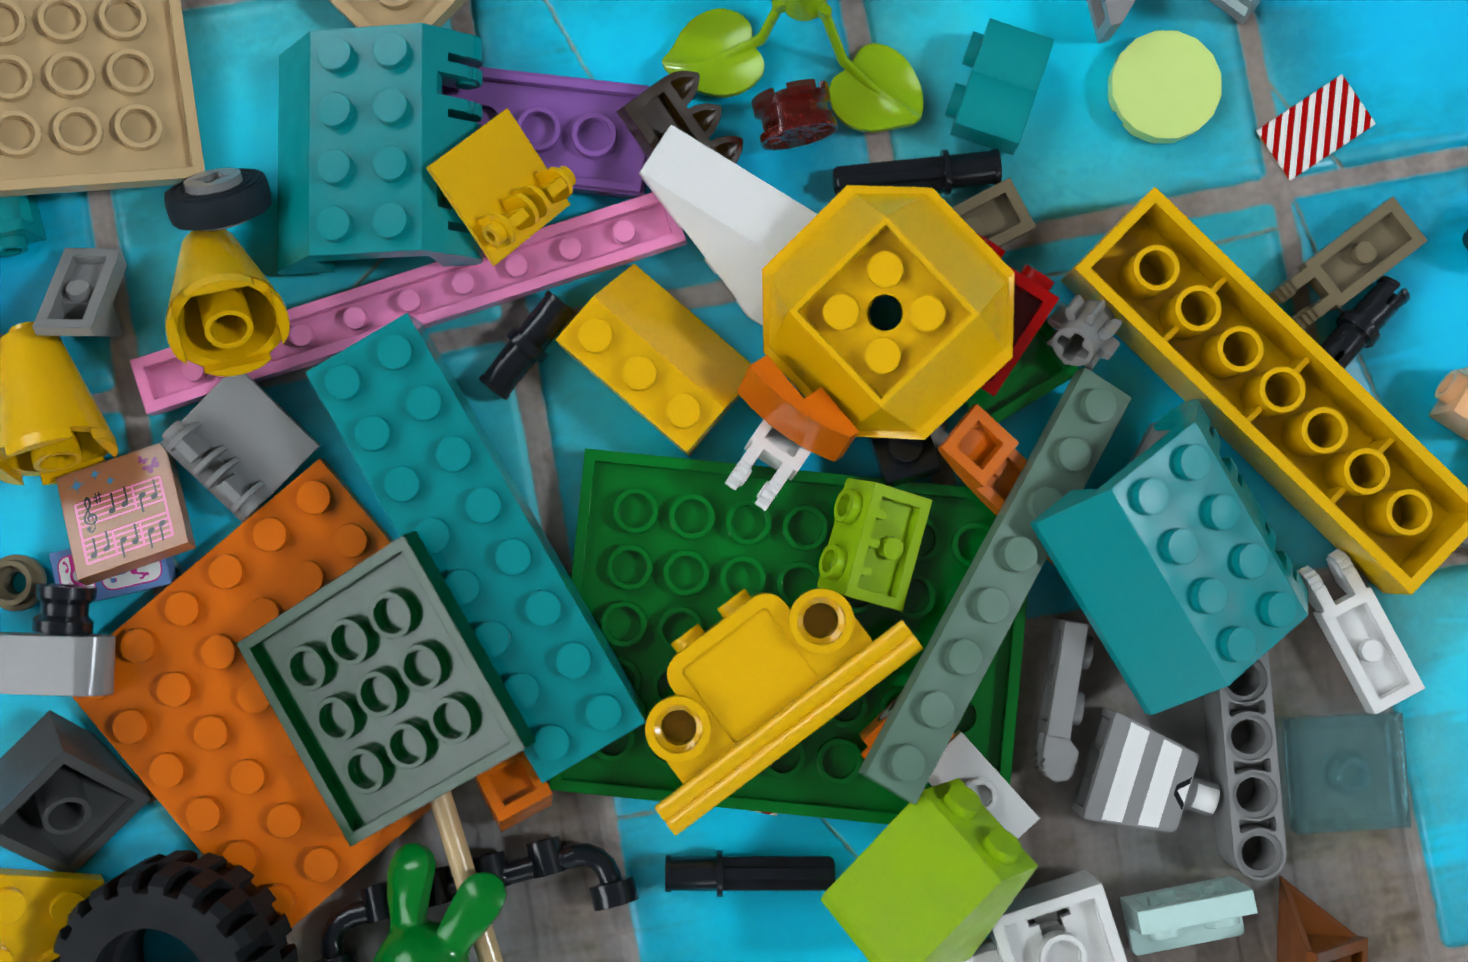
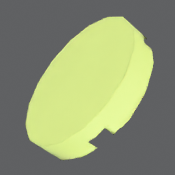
M1156 30L1136 38L1117 57L1108 77V102L1113 113L1116 111L1118 118L1123 122L1122 126L1131 135L1149 143H1175L1196 133L1214 115L1222 96L1221 72L1214 55L1197 38L1180 31Z

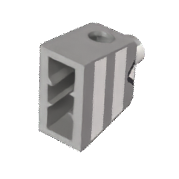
M1102 707L1071 810L1090 821L1175 832L1179 826L1184 809L1207 817L1213 815L1219 802L1220 786L1219 784L1194 776L1199 761V754L1123 714Z

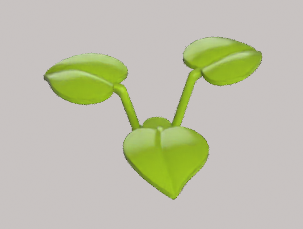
M772 0V9L761 30L754 37H752V27L749 21L738 12L725 8L705 11L692 19L682 29L673 47L662 59L663 68L668 74L678 71L697 72L700 75L696 92L698 94L716 98L737 96L754 87L762 78L765 64L762 55L756 48L762 46L767 41L781 13L786 12L788 16L798 21H810L819 17L823 22L836 59L844 69V71L838 73L833 78L829 87L831 109L844 125L859 132L877 133L913 126L922 118L923 93L910 63L895 49L878 43L863 46L857 52L852 62L845 53L832 18V8L827 4V0Z

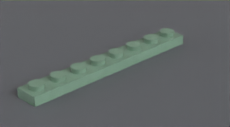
M1085 367L1075 371L1032 450L1028 461L1020 472L858 773L906 802L916 805L1048 557L1046 550L1029 523L1069 491L1084 489L1132 399Z

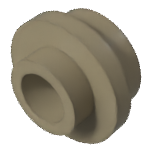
M9 555L1 558L0 607L9 611H23L38 604L40 601L35 597L36 584L47 583L46 572L42 565L27 555ZM19 572L26 579V587L21 593L17 592L13 587V579Z

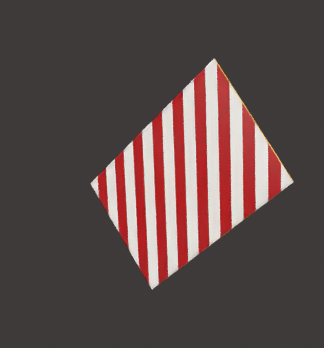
M1341 74L1256 130V132L1291 181L1376 123Z

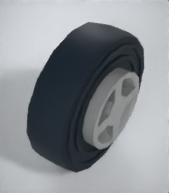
M227 167L207 170L188 177L185 181L167 190L164 201L169 220L176 228L190 231H214L240 225L264 213L271 206V192L263 172L256 169Z

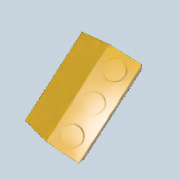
M636 264L631 265L596 293L555 339L564 351L688 457L740 398L737 391L748 367L751 365L746 358Z

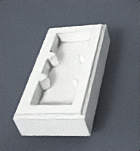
M960 730L954 733L955 736L946 746L928 782L932 786H936L959 778L979 796L981 803L996 820L1018 839L1040 818Z

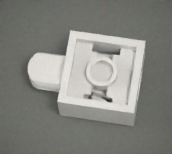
M1085 869L1021 890L988 934L989 939L984 940L971 959L965 961L1127 962L1103 885Z

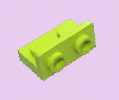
M848 478L834 505V525L828 546L823 550L819 560L820 576L817 584L818 588L830 589L840 595L903 611L932 500L877 482Z

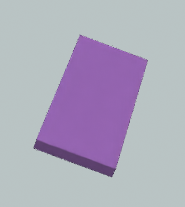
M479 67V70H482L483 85L477 89L463 90L456 87L442 86V95L462 98L482 105L483 120L477 122L482 126L508 108L547 168L566 166L573 172L576 178V183L573 186L574 193L627 199L645 195L646 183L638 173L648 157L616 111L650 86Z

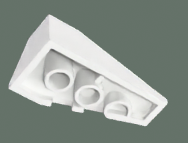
M670 125L638 174L679 228L684 229L705 257L704 261L728 287L745 315L763 327L762 269L817 213L675 126Z

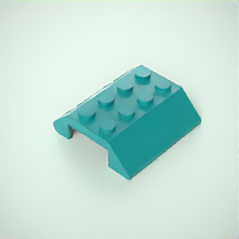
M425 23L309 31L279 55L278 274L335 272V261L430 256L443 267L483 263L482 249L456 211L442 207V196L445 195L426 169L427 166L482 126L477 123L483 120L482 105L474 101L442 95V86L471 90L483 85L482 70H479V67L483 65L482 39L480 37Z
M1192 399L1178 405L1153 425L1156 431H1171L1098 489L1071 490L1029 523L1144 713L1154 715L1229 686L1308 616V589L1296 568H1293V563L1287 552L1283 550L1275 551L1276 533L1270 523L1266 522V516L1243 476L1238 474V468L1232 457H1220L1221 438L1215 428L1210 427L1211 421L1198 399Z

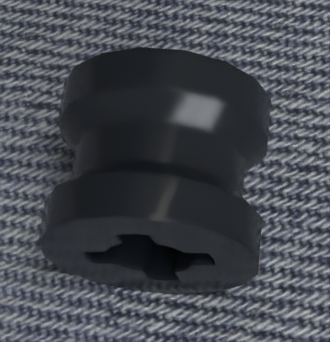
M60 583L36 584L35 597L40 601V612L32 620V631L61 635L93 634L94 621L89 617V606L96 600L97 587Z

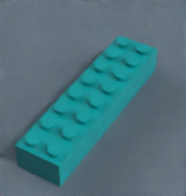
M406 313L305 372L399 536L401 537L413 531H417L536 740L535 743L523 751L541 782H546L646 723L649 715L647 708L422 322Z

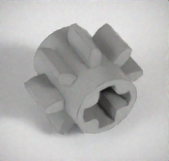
M1076 295L1067 307L1059 306L1047 321L1056 330L1046 343L1048 346H1053L1054 352L1065 365H1084L1089 370H1092L1100 358L1109 360L1120 345V342L1113 335L1121 326L1122 321L1114 318L1112 311L1106 306L1104 300L1100 302L1096 300L1084 301L1080 295Z

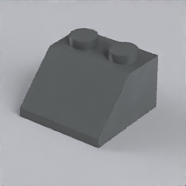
M49 710L0 758V846L53 871L76 873L152 798L150 791L93 733Z

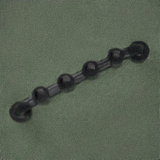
M554 836L526 844L528 856L506 861L504 850L472 859L476 873H494L504 881L505 887L526 880L549 876L575 867L586 866L591 868L597 874L600 884L589 887L594 911L614 908L639 899L634 876L622 877L614 858L603 848L589 843L571 844L562 847L559 836ZM449 865L435 868L428 908L452 901L457 893ZM387 881L360 889L362 901L351 903L337 910L326 923L321 937L322 958L313 962H360L357 949L345 952L344 939L349 930L356 926L390 918L387 900Z

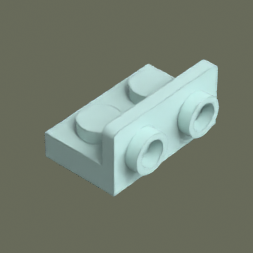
M1232 876L1120 897L1130 950L1138 956L1241 936L1245 932L1242 916L1258 913L1253 889Z

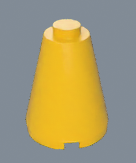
M228 230L191 231L186 235L180 247L165 320L167 340L172 352L186 365H188V360L202 366L206 374L214 376L242 375L263 367L272 359L270 353L278 346L281 340L284 345L289 336L290 321L283 299L238 240Z
M34 322L16 324L9 329L7 334L0 338V480L12 485L24 486L22 476H41L42 485L57 484L56 478L105 462L104 456L108 453L114 458L118 454L116 439L61 337L36 335L32 328Z

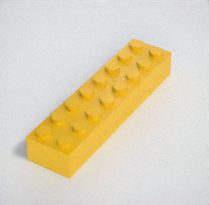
M1156 187L1143 196L1060 280L1075 295H1080L1084 301L1096 300L1100 302L1104 300L1106 306L1112 311L1114 318L1122 321L1115 334L1185 402L1198 399L1211 421L1210 426L1214 427L1217 433L1331 544L1346 553L1353 565L1382 593L1412 595L1468 537V488Z

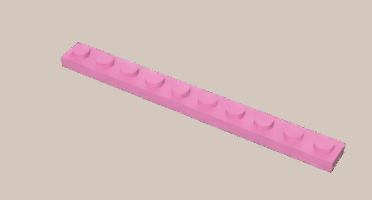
M653 192L543 227L495 266L491 264L484 252L483 263L478 265L443 267L438 262H434L288 309L290 330L284 345L281 340L278 346L270 353L272 359L263 367L247 374L256 383L324 362L406 313L422 322L426 329L687 245L683 228H679ZM170 347L130 360L145 412L152 416L200 402L224 378V376L206 374L202 366L188 360V365H186L174 355Z

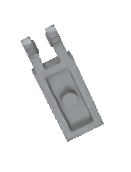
M1054 617L1034 745L1036 754L1033 757L1035 761L1033 763L1037 766L1036 769L1038 771H1042L1045 777L1048 776L1057 784V782L1069 781L1070 776H1074L1073 771L1076 770L1074 764L1078 761L1079 751L1070 738L1072 726L1080 725L1084 713L1085 697L1083 692L1078 691L1081 670H1088L1093 657L1094 640L1092 636L1087 635L1088 624Z

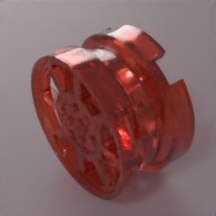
M815 79L788 82L785 89L774 92V89L770 88L752 99L751 105L754 117L757 120H761L764 130L759 137L763 149L785 150L820 141L837 131V120L832 116L831 110H828L827 103L831 100L828 83L825 80L819 82L820 87H816Z

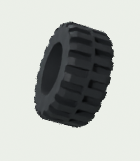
M176 850L168 856L157 854L141 861L91 892L89 897L79 902L68 915V925L60 929L54 944V953L60 956L51 962H145L143 942L146 929L163 931L178 938L196 954L201 962H298L295 943H287L286 935L292 931L286 914L278 916L272 906V903L277 900L267 886L260 890L251 882L254 877L253 873L241 865L236 866L232 870L225 867L227 859L208 852L198 858L197 853L193 850Z

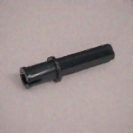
M944 149L940 151V156L837 166L834 168L832 175L835 196H837L847 185L934 188V190H943L944 195H949L952 188L987 184L996 185L1002 180L1000 152L998 149H992L985 152L949 155L948 150Z
M717 850V856L672 857L671 855H666L665 892L717 891V897H723V891H826L835 882L836 878L834 859L830 856H723V850Z

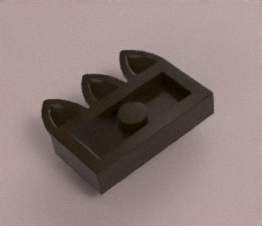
M673 72L658 80L616 112L648 158L668 127L673 125L736 164L743 147V139L741 137L723 136L712 141L709 140V137L715 132L719 124L722 111L721 106L704 103L689 109L687 108V105L691 102L698 89L700 75L697 72Z

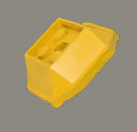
M847 185L762 269L763 353L771 358L782 373L805 397L822 387L857 428L859 433L856 437L925 440L1012 359L1015 273L934 188ZM882 296L895 297L903 309L900 323L888 331L878 329L870 319V308L873 302Z

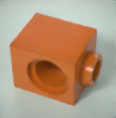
M523 750L474 777L475 783L501 832L552 805L553 793L547 782H541Z

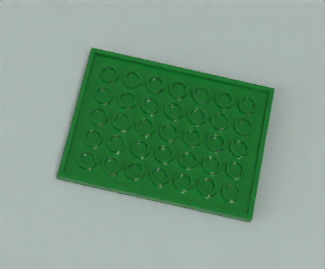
M585 448L571 580L649 713L659 701L676 695L667 680L668 666L677 653L671 646V643L698 623L706 631L720 621L723 617L717 609L744 588L751 597L761 592L773 593L780 597L789 609H791L793 603L800 595L818 588L817 584L820 576L819 560L823 550L829 543L835 521L834 505L839 493L844 488L845 481L848 478L884 485L882 478L798 470L792 481L786 480L767 510L764 511L755 505V502L757 501V494L766 481H770L777 472L772 467L753 465L751 468L752 473L743 486L738 487L735 491L725 484L737 465L734 463ZM911 481L893 488L931 499L932 504L903 611L842 596L848 601L855 618L873 641L897 622L903 620L925 649L997 516L968 487ZM1028 594L954 731L955 733L960 730L1009 785L1011 782ZM924 649L715 807L889 825L909 802L858 773L865 760L861 753L868 747L861 739L859 733L901 694ZM646 723L552 777L549 787L553 791L662 801L682 786L683 783L666 760L660 758L650 748L645 734ZM927 782L924 789L933 787L929 782Z

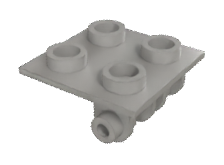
M247 373L224 377L181 422L177 420L162 434L164 439L160 443L168 453L242 523L321 446Z

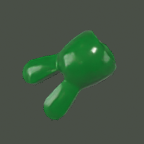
M410 843L403 845L396 850L387 870V900L391 923L389 933L377 951L373 962H469L470 948L492 925L505 904L507 890L504 881L491 872H479L468 877L460 885L441 923L429 920L427 914L436 863L434 854L428 847L422 844Z

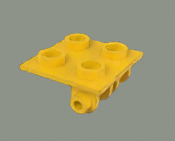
M508 108L504 109L426 167L493 266L497 265L570 205L567 198L573 193V186L576 183L575 175L568 167L547 168Z

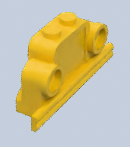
M744 588L717 609L723 618L708 630L704 631L698 623L673 641L671 646L677 653L668 666L667 680L676 695L659 701L650 711L645 725L646 739L650 748L656 755L666 760L683 783L682 786L654 806L672 833L677 836L924 648L904 621L900 620L873 641L855 618L848 601L833 590L825 588L809 590L800 595L793 603L791 609H789L786 603L773 593L761 592L751 597Z

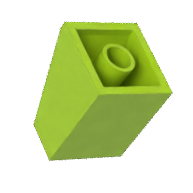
M957 778L924 789L916 805L909 803L825 891L820 900L869 962H965L971 959L1037 869L1038 865L1024 851L1019 840L1007 831L981 803L979 796Z

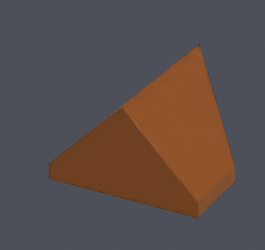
M1279 875L1277 962H1368V937L1358 936Z

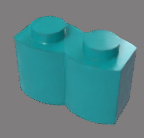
M991 18L984 34L973 31L962 62L963 65L972 67L967 85L955 84L945 112V116L955 119L950 135L1013 155L1024 133L1054 39Z

